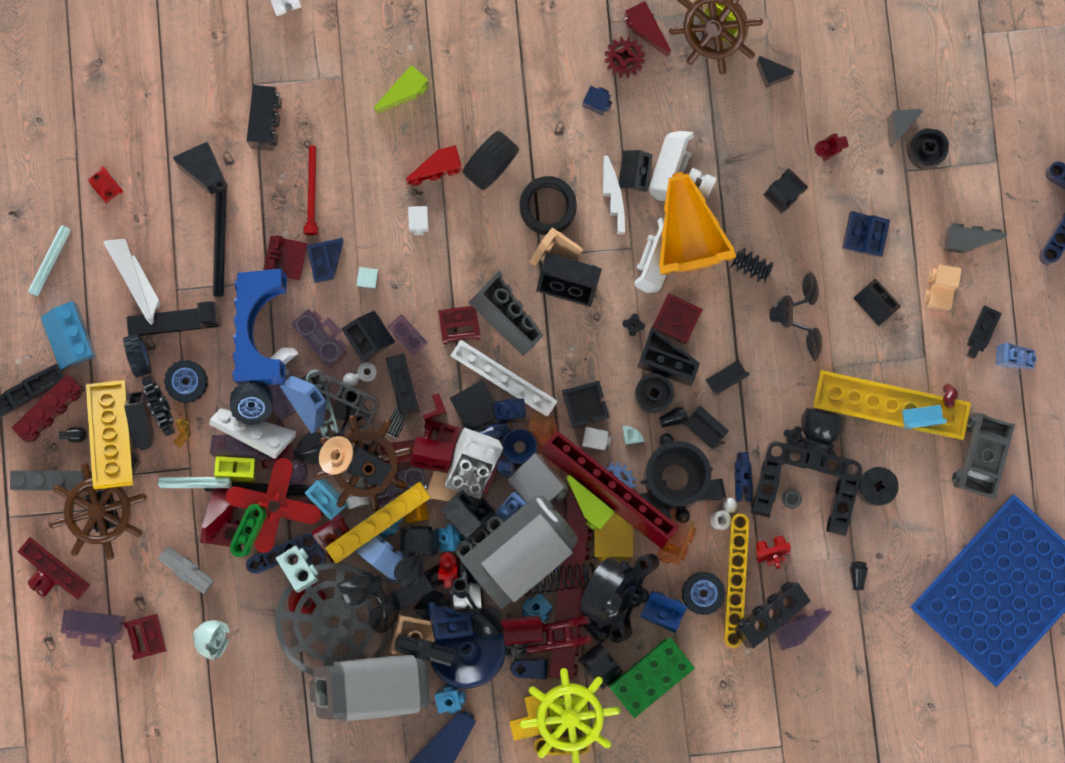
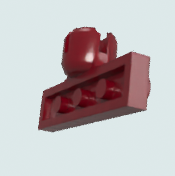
M31 537L17 551L18 554L37 568L34 575L28 580V585L42 597H45L54 586H60L76 600H79L91 586Z

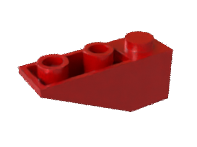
M456 145L438 149L406 178L407 185L416 186L422 184V181L427 179L435 181L441 179V176L446 174L448 176L459 174V171H462V165Z

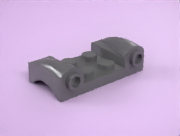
M974 413L968 418L967 422L968 431L973 434L963 469H958L953 473V486L987 498H996L1015 424L997 420L982 413Z

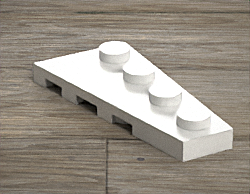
M222 408L214 414L209 425L274 459L296 436V431L262 421L259 424L253 425L244 424L241 421H237L232 416V412Z

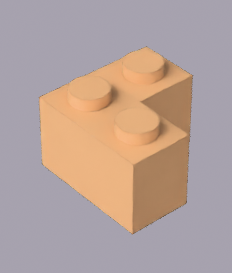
M938 264L931 272L929 271L927 276L929 289L924 294L926 307L945 311L952 309L954 292L959 287L962 268Z

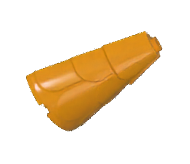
M684 172L672 174L673 177H670L668 180L664 206L665 218L659 261L660 274L668 275L674 271L676 273L688 272L721 264L723 260L730 261L735 259L736 254L732 244L706 205L705 198L688 173L684 174Z

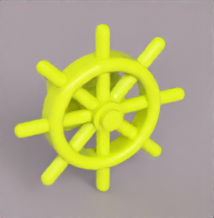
M563 668L560 670L562 685L552 688L546 694L534 686L529 688V693L539 699L540 703L537 708L536 719L523 720L520 722V727L530 728L538 726L542 737L546 741L538 752L539 758H544L549 750L555 747L559 750L571 751L572 763H580L579 750L589 746L594 741H597L605 748L611 747V742L600 735L604 716L618 715L621 709L619 707L602 709L599 699L594 694L603 682L601 677H596L589 688H586L579 684L569 683L568 670ZM588 701L592 704L594 710L588 711ZM547 708L549 711V717H545ZM595 718L592 728L589 727L590 719ZM546 725H551V729L555 730L553 734L548 730ZM575 727L579 728L586 735L577 739ZM568 728L569 740L559 739Z

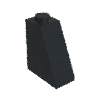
M208 141L173 157L178 168L208 193H219L228 187Z
M144 391L128 393L124 404L133 448H139L140 450L148 449L154 443L151 413L146 403L148 401Z
M437 564L423 572L418 582L413 586L407 588L402 586L388 595L390 602L398 607L399 612L444 584L443 579H438L439 565Z

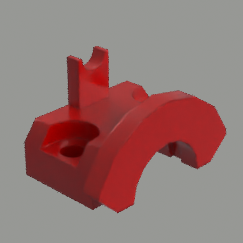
M104 166L88 179L89 183L106 204L118 194L124 192Z

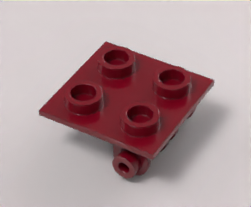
M278 235L270 236L263 270L282 269L286 273L287 278L300 280L308 243L285 239Z

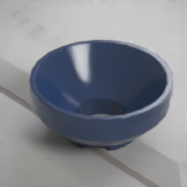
M514 429L504 437L502 443L503 453L513 463H525L536 453L537 441L531 432L525 429ZM518 441L523 442L526 446L525 450L521 453L514 450V444Z

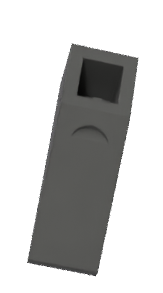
M954 223L953 226L950 225L947 228L944 251L966 253L1007 237V233H1002L1001 229L983 230V227L980 226L965 228L963 224Z

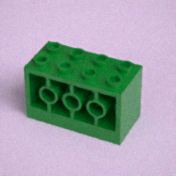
M666 637L610 683L608 687L635 719L692 672L695 667L670 637Z

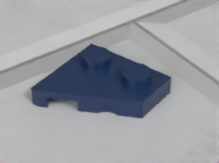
M343 238L307 245L315 283L334 279L344 243Z
M433 602L427 605L434 641L473 635L470 615L462 612L457 613L450 608L436 606Z

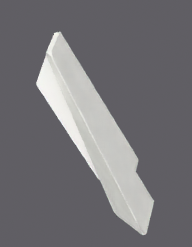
M125 239L103 241L146 320L152 325L154 323L155 311L157 308L159 309L161 302L135 255L131 256Z

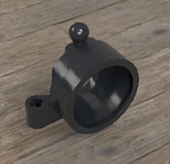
M668 433L660 436L659 443L661 446L648 459L644 469V480L640 481L641 485H645L647 490L646 493L639 494L642 498L658 510L665 508L677 510L675 518L679 523L689 521L690 512L686 508L694 505L696 502L716 501L727 498L723 479L711 480L713 467H710L706 455L698 447L688 442L674 441L673 436ZM678 465L686 471L688 482L683 489L671 490L665 486L662 474L667 467Z
M653 553L640 556L636 560L634 568L629 566L626 560L621 562L613 557L605 559L595 570L585 588L580 606L581 614L588 616L590 620L598 623L597 626L599 628L612 624L609 630V637L613 642L620 643L629 639L633 633L630 615L633 608L640 606V603H644L649 599V591L643 588L642 584L645 577L658 568L659 558Z

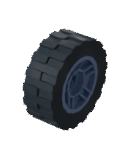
M140 333L123 337L127 360L135 378L151 374L149 356Z
M180 360V362L173 363L168 368L167 373H165V389L173 399L179 402H195L205 394L208 387V376H206L205 370L199 364L190 360ZM183 378L189 379L188 385H184Z
M249 381L239 384L231 392L230 412H232V416L237 421L253 425L264 422L271 416L273 411L272 392L264 384Z
M708 572L693 574L684 583L682 589L684 604L690 611L700 615L716 612L722 606L725 599L724 585L721 580ZM701 590L707 591L706 597L700 596Z

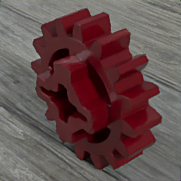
M620 37V42L614 39L613 46L608 44L607 48L609 51H605L604 54L608 58L604 62L609 63L607 70L613 69L612 75L619 73V78H622L623 74H626L628 79L630 73L634 76L637 75L636 69L642 70L640 64H644L645 59L641 57L645 56V52H640L643 46H636L637 40L630 42V37H628L627 41H624L623 37ZM624 46V47H623L622 49H620L619 51L616 50L618 47ZM630 48H632L636 52V54H633ZM624 54L627 55L626 61L622 60ZM613 61H616L619 67H617ZM629 65H634L633 67L626 69V67H628Z

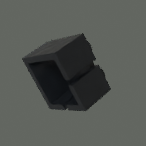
M599 380L562 390L572 429L589 425L590 420L593 424L610 418L606 402L602 401L600 403L604 395Z

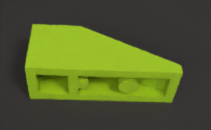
M410 65L374 106L375 112L379 114L413 100L420 94L423 95L429 88L428 79Z
M569 475L566 479L584 518L587 520L585 524L594 531L596 528L601 530L615 511Z

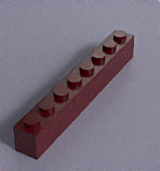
M558 430L545 443L541 452L542 455L574 478L663 550L674 537L679 528L677 524Z

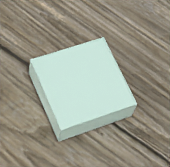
M359 267L356 286L376 289L378 269Z

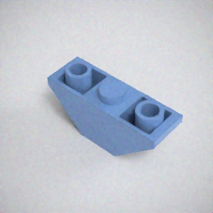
M1010 343L996 346L997 366L1022 369L1035 368L1037 360L1035 350Z
M294 376L285 380V383L281 384L280 388L311 434L324 424L326 400L314 384Z
M513 492L492 517H499L505 522L527 502L517 492Z

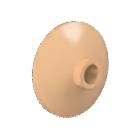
M335 436L327 440L319 453V463L323 471L332 475L345 471L353 458V446L348 439L342 436Z

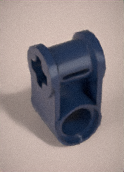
M548 659L517 660L511 664L510 671L517 678L548 679ZM521 663V666L525 669L521 671V674H518L515 671V667H518Z

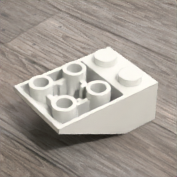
M464 428L456 444L444 487L458 492L463 489L467 495L480 499L503 450L500 441Z

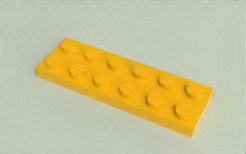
M125 380L86 384L93 489L133 485L129 426L124 408L126 401Z

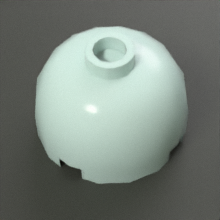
M217 620L202 623L193 633L196 651L210 660H215V657H221L229 640L225 639L226 632L229 633L228 625Z

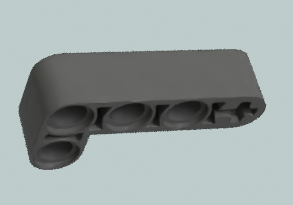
M320 371L313 372L308 376L307 381L315 385L313 377L319 375V380L327 382L326 386L322 383L316 384L321 393L357 409L354 415L356 419L363 417L366 420V426L359 427V430L369 428L379 407V401L376 397ZM332 383L339 385V392L337 394L330 391ZM350 391H354L357 394V399L354 402L349 401L347 398ZM367 399L374 402L375 406L372 410H368L365 407Z

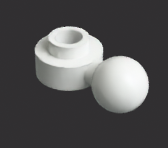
M363 363L359 366L356 374L347 373L343 378V382L353 387L358 384L359 380L371 382L376 377L377 370L373 364ZM364 369H369L371 374L365 375Z
M727 498L723 501V510L713 512L710 519L713 528L724 530L729 527L731 523L729 513L735 512L738 507L737 502L733 498Z

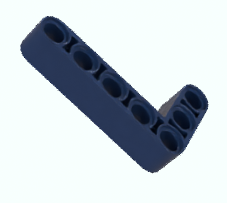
M1060 161L1054 162L1046 169V177L1049 181L1065 190V164ZM1053 168L1059 169V171H1060V175H1059V176H1056L1055 174H1053V172H1052V169H1053ZM1065 213L1040 252L1039 259L1045 265H1051L1058 261L1065 250ZM1056 235L1062 236L1063 244L1056 241ZM1047 251H1051L1053 253V260L1047 258Z

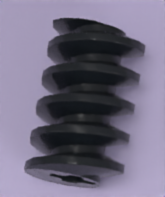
M743 248L741 251L738 250L730 268L737 265V272L743 268V275L751 272V279L757 275V282L764 279L765 284L773 268V262L766 265L765 258L760 262L759 255L752 258V251L746 255V248Z

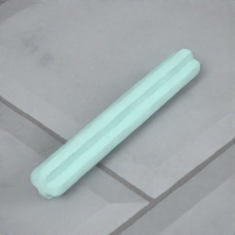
M60 226L28 290L29 293L35 296L39 295L71 232L69 228Z
M160 477L158 479V486L160 488H230L232 486V479L229 477Z

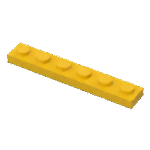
M418 482L325 549L337 564L430 499L431 496L422 483Z

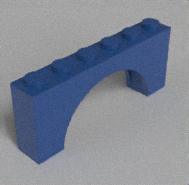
M282 269L237 273V280H235L237 298L234 299L236 334L233 336L235 344L233 380L237 385L249 381L262 383L264 386L283 384L286 380V365L280 359H270L258 352L254 343L253 330L256 317L262 307L272 298L287 293V275Z

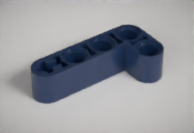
M307 533L273 547L267 553H259L250 557L246 562V568L250 573L259 574L280 565L278 561L275 563L270 562V553L276 552L280 556L287 551V547L291 544L305 550L309 557L306 559L309 565L313 564L312 557L316 554L322 558L320 564H325L326 556L313 535ZM307 537L314 539V545L310 548H307L304 544ZM293 555V556L290 558V560L295 559V558H297L298 556H297V555ZM262 556H264V561L268 565L267 567L265 564L259 565L258 570L256 568L251 567V565L254 564V560L256 562L263 561Z

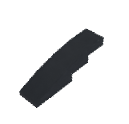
M54 364L22 380V383L4 391L0 395V418L50 391L64 377L58 365Z

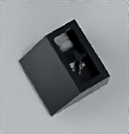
M375 310L341 328L363 363L395 343Z

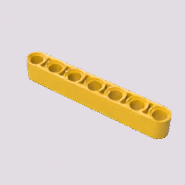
M741 513L731 518L729 531L723 639L727 646L733 648L740 646L742 641L738 637V641L735 644L729 643L728 636L731 633L736 634L734 628L738 625H732L729 622V617L732 614H737L739 620L744 618L749 519ZM737 517H741L744 520L742 528H738L735 525ZM736 536L743 539L741 547L734 545L733 541ZM736 555L742 558V564L739 567L735 566L732 562L733 557ZM734 575H738L741 578V583L738 586H734L731 582ZM734 594L740 597L738 605H733L730 602V598Z

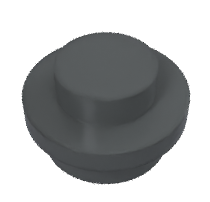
M787 490L782 496V502L787 508L794 509L801 504V495L796 490Z

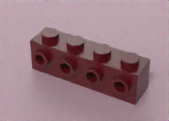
M65 375L11 428L24 442H34L45 428H49L54 423V419L58 415L65 413L69 408L68 406L82 396V392L85 389L71 375Z

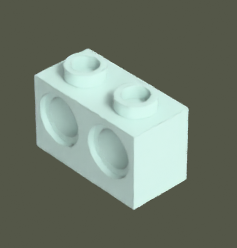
M294 546L276 557L294 590L299 593L319 580L316 577L318 575L316 568L313 564L309 565L306 560L309 557L305 550ZM293 555L298 556V562L295 565H291L289 562ZM308 572V579L303 582L300 581V574Z

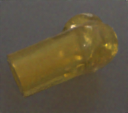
M178 419L176 422L179 435L173 443L179 448L182 447L191 435L190 424L184 419Z

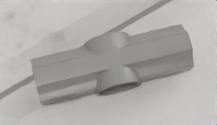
M169 546L163 550L158 558L161 563L173 570L177 577L186 583H190L203 594L209 590L214 582L212 578L198 569L199 567L186 557H182Z

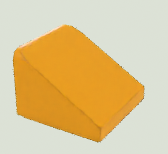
M426 501L405 515L406 524L429 520Z

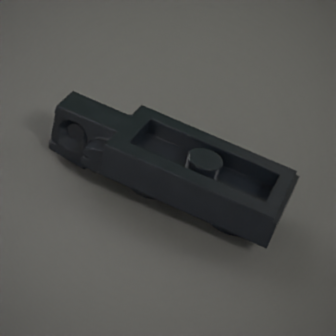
M985 305L982 307L968 338L967 345L970 346L967 357L974 359L979 351L983 352L987 348L1002 313Z

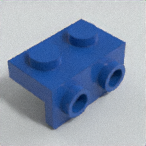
M652 591L640 617L676 633L687 606L683 605L679 600L666 597L662 592Z

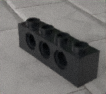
M798 582L784 583L780 587L781 590L779 592L773 593L766 598L767 602L755 607L750 616L744 617L737 622L738 625L734 628V631L746 648L754 649L811 602ZM785 597L787 598L786 606H784L783 600ZM771 609L773 610L772 618H770L769 611ZM756 621H758L759 627L757 630L755 629Z

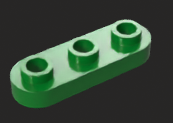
M252 504L246 509L230 544V551L235 557H244L250 553L267 516L265 507L259 504Z

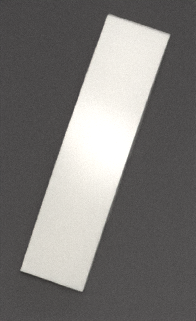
M604 156L602 197H610V216H617V235H624L625 214L620 186L609 157Z

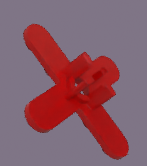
M279 458L275 461L267 493L237 486L229 488L226 492V501L232 506L247 509L252 504H259L265 507L267 516L254 542L256 550L261 553H267L273 548L281 517L307 524H315L321 518V511L317 506L286 498L293 470L291 461L286 458ZM271 500L279 503L277 511L273 512L268 509Z

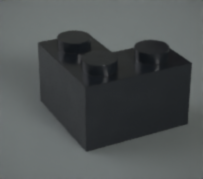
M463 489L440 509L444 516L457 527L458 532L466 538L496 512L484 498L475 504Z

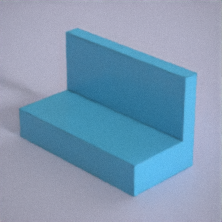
M941 405L902 410L904 430L947 423L946 419H943Z
M326 479L317 480L305 492L308 498L330 520L348 507L346 502L341 508L336 505L340 494Z

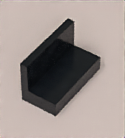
M642 150L623 151L619 176L620 189L632 188L641 192H647L652 154Z
M876 278L853 298L878 326L901 307Z
M737 360L705 381L713 394L717 396L747 378L750 374L744 370L740 361Z
M699 406L688 418L689 421H686L684 424L711 449L729 432L702 406Z

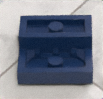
M851 211L842 249L883 257L890 220Z

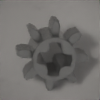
M527 643L506 645V656L510 659L513 658L514 661L526 657Z

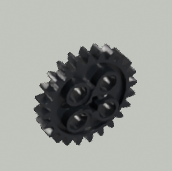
M151 375L142 378L143 391L148 401L146 403L152 416L155 417L159 428L163 430L165 436L174 434L176 432L173 425L174 420L166 397L162 394L158 383H155Z

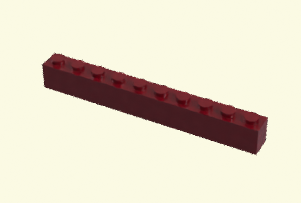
M570 488L568 490L565 521L576 533L578 543L571 550L573 554L561 563V566L563 565L566 568V586L568 588L571 587L568 576L569 564L572 565L574 570V586L578 587L579 585L575 574L576 563L580 566L581 585L583 584L582 565L585 559L589 560L590 548H586L587 540L591 541L592 529H588V526L585 524L587 520L584 518ZM577 566V575L580 580L579 568ZM570 567V577H571V580H573V578H572V570H571V567ZM562 568L563 579L565 582V571L564 568ZM560 572V586H559V587H560L561 589H563V588H564V584H563V582H562L561 572ZM580 586L578 589L572 587L571 590L565 588L561 591L558 589L555 622L583 617L580 611V603L585 588ZM582 625L571 627L572 638L581 637ZM564 629L554 630L555 642L565 640ZM580 646L552 650L550 678L561 679L560 670L563 668L568 670L569 680H573V676H577L578 664H574L575 656L579 657Z

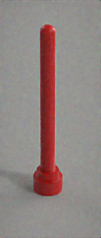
M310 145L307 222L303 226V234L314 236L318 235L319 230L315 222L316 146Z

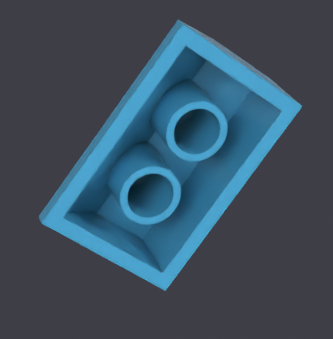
M71 301L55 307L40 317L60 370L97 357L78 305L75 302Z

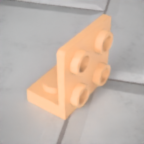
M551 228L540 242L530 263L536 267L539 261L544 262L546 253L558 254L561 257L578 260L583 249L565 237L561 232Z

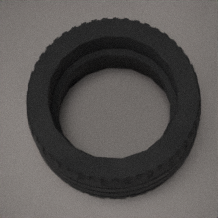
M496 131L472 155L462 173L478 188L485 190L510 165L517 155L519 148L505 134Z
M543 176L530 182L523 190L520 197V214L524 223L534 232L547 235L551 228L562 232L574 220L577 200L574 191L564 180L554 176ZM542 188L557 189L564 195L567 202L565 215L561 220L552 224H544L537 221L530 212L529 203L531 197Z

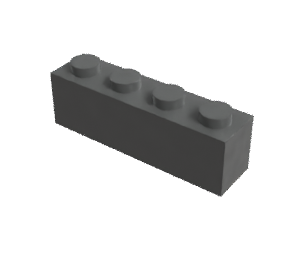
M10 471V490L53 491V486L55 485L71 491L77 484L84 481L82 471Z

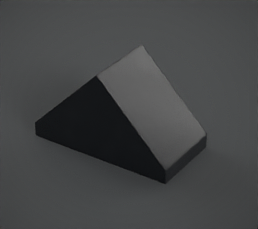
M759 56L756 63L766 88L790 79L795 71L762 56Z

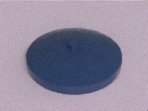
M474 611L462 612L467 615H470L471 620L475 615H477V613ZM473 631L472 636L435 641L436 645L454 649V658L451 666L430 661L435 673L445 683L461 689L480 687L491 681L504 664L506 657L504 635L501 633L497 636L483 637Z

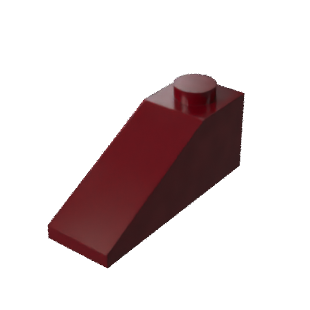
M646 1L626 10L625 17L623 18L626 27L631 28L633 33L666 57L669 56L671 49Z
M213 488L202 524V541L206 542L233 517L234 510L238 509V507L232 506L226 501V492L229 488Z

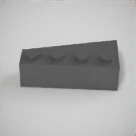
M498 271L468 303L524 356L543 337V334L531 316L524 312L520 300H516L512 294V288L509 284H505L502 279L503 275Z

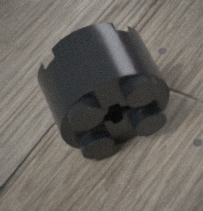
M922 129L915 134L908 144V158L920 170L936 168L947 157L949 142L945 134L937 129ZM930 147L931 150H930V151H926L925 148Z
M788 168L778 181L775 180L768 187L769 189L763 195L782 214L797 200L800 194L802 195L808 189V186Z
M656 373L648 374L638 382L635 388V401L644 412L651 414L660 413L667 409L673 400V385L663 375ZM651 389H654L655 392H659V394L656 396L657 398H654L653 396L649 395L651 393Z
M874 467L866 470L861 475L857 491L861 500L870 506H882L890 503L898 493L897 476L884 467ZM879 482L881 489L876 491L874 484Z
M402 526L400 551H403L404 556H414L417 553H422V556L426 557L434 556L436 552H439V527L433 530L432 526H411V529L406 530V526Z
M600 643L593 646L578 659L584 668L589 667L586 671L593 679H596V677L603 679L600 685L602 690L623 673L617 662L613 660Z

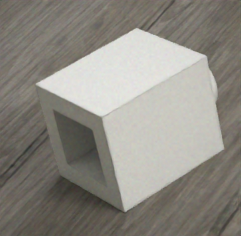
M408 207L410 233H413V235H425V232H429L428 207Z
M586 427L582 447L605 451L606 447H610L611 436H608L609 431Z

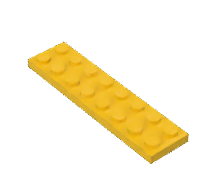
M820 370L812 408L904 428L902 410L941 405L943 419H946L947 423L912 428L911 430L964 440L971 402L956 399L954 407L947 408L944 405L943 396Z

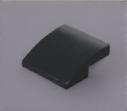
M484 380L450 397L453 406L467 429L475 431L497 419L494 412L495 400Z

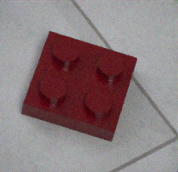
M668 293L652 327L665 335L687 344L703 309Z

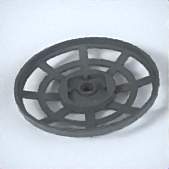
M325 563L314 566L317 572L337 569L336 581L322 582L315 586L307 587L305 589L306 593L303 594L295 608V612L283 611L287 597L293 590L291 583L286 587L279 600L275 625L281 648L295 666L314 676L313 669L308 668L295 657L303 650L312 657L324 661V666L332 665V662L346 661L355 656L357 659H366L362 651L370 642L375 630L372 628L370 621H358L355 611L365 604L368 615H370L373 607L369 600L373 595L367 592V598L364 602L352 606L341 599L342 594L337 588V584L344 581L345 570L358 575L366 573L364 570L353 565ZM308 572L300 574V581L307 580ZM335 587L334 598L323 601L317 593L321 589ZM380 587L376 594L379 593L383 604L389 602L387 595L382 587ZM311 597L317 605L312 615L300 613L304 603ZM332 616L340 619V623L336 627H331L328 623ZM282 619L293 620L294 633L299 642L290 650L283 637ZM299 621L311 623L313 633L306 639H303L301 635ZM392 627L385 632L379 649L371 658L380 657L389 641ZM356 629L368 630L363 642L357 646L352 639ZM316 640H320L327 644L326 654L322 655L315 652L309 645ZM346 643L352 651L343 656L333 657L335 645Z

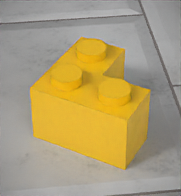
M533 695L524 697L528 716L509 721L514 741L541 735L538 726L530 728L520 727L521 721L536 719L540 700ZM546 725L548 730L552 732L551 725Z

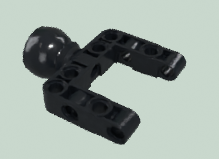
M806 408L801 418V428L806 436L802 438L803 442L796 446L779 441H773L768 444L751 514L770 518L773 503H775L780 483L779 476L782 465L788 464L804 469L808 468L838 476L826 532L846 536L862 475V467L859 462L853 459L837 456L832 449L835 447L833 442L838 440L844 432L845 417ZM779 446L781 448L779 456L771 454L773 447ZM793 451H799L800 458L796 461H792L790 458V454ZM831 460H836L838 463L837 468L834 470L828 468V463ZM851 464L856 466L854 474L847 473V467ZM765 484L772 485V491L768 494L762 492V487ZM840 502L847 503V509L843 512L837 509Z

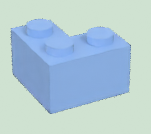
M375 536L355 550L390 579L397 580L394 576V569L397 563L404 559L405 556L398 549L394 552V547L386 540L383 542L384 539L381 536Z

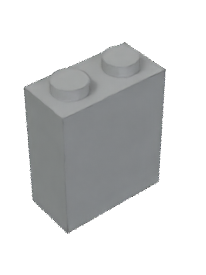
M536 453L507 479L527 503L535 496H543L553 505L557 501L564 499L567 495L566 492L570 489L543 456Z

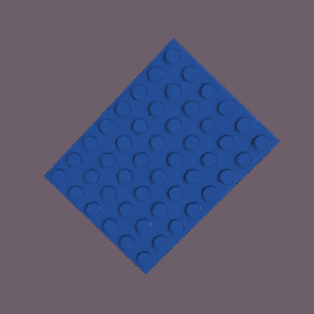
M1012 494L911 604L910 608L990 683L997 687L1065 613V540L1015 494Z

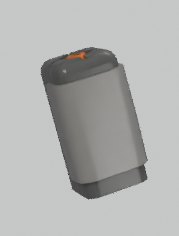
M535 496L505 522L496 516L487 520L457 546L456 553L482 588L502 609L511 600L516 602L573 554L571 550L577 545L578 537L547 498Z
M413 655L334 662V665L317 666L313 669V681L309 682L310 701L315 702L317 717L328 720L338 719L341 722L415 714L420 709L425 708L430 700L426 662L415 658Z

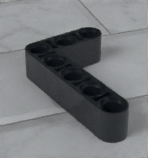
M213 301L197 303V308L155 313L152 325L146 320L144 314L126 317L128 336L140 333L141 336L221 326L220 307Z

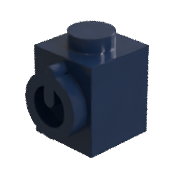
M524 398L495 402L494 412L497 421H512L526 418Z

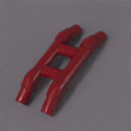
M583 616L543 624L547 643L527 646V653H540L591 643L592 638L589 635L572 638L571 627L589 623V617ZM564 629L565 640L555 642L553 630Z

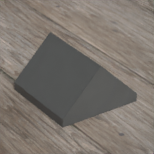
M921 109L892 111L887 118L888 139L891 147L894 146L923 112Z

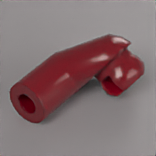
M946 384L943 387L945 392L943 402L945 407L951 408L955 405L954 401L958 397V392L952 385Z

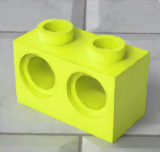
M216 456L215 477H229L232 481L255 482V459Z

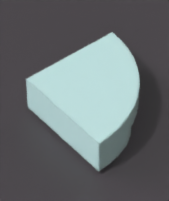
M622 426L625 445L644 443V438L638 430L630 426Z

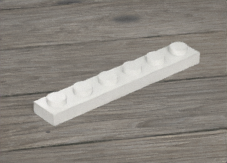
M462 340L459 341L450 355L515 398H524L526 405L547 418L558 402Z

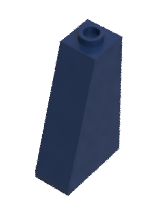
M466 710L463 713L459 711L410 763H454L477 721L473 719L475 715Z

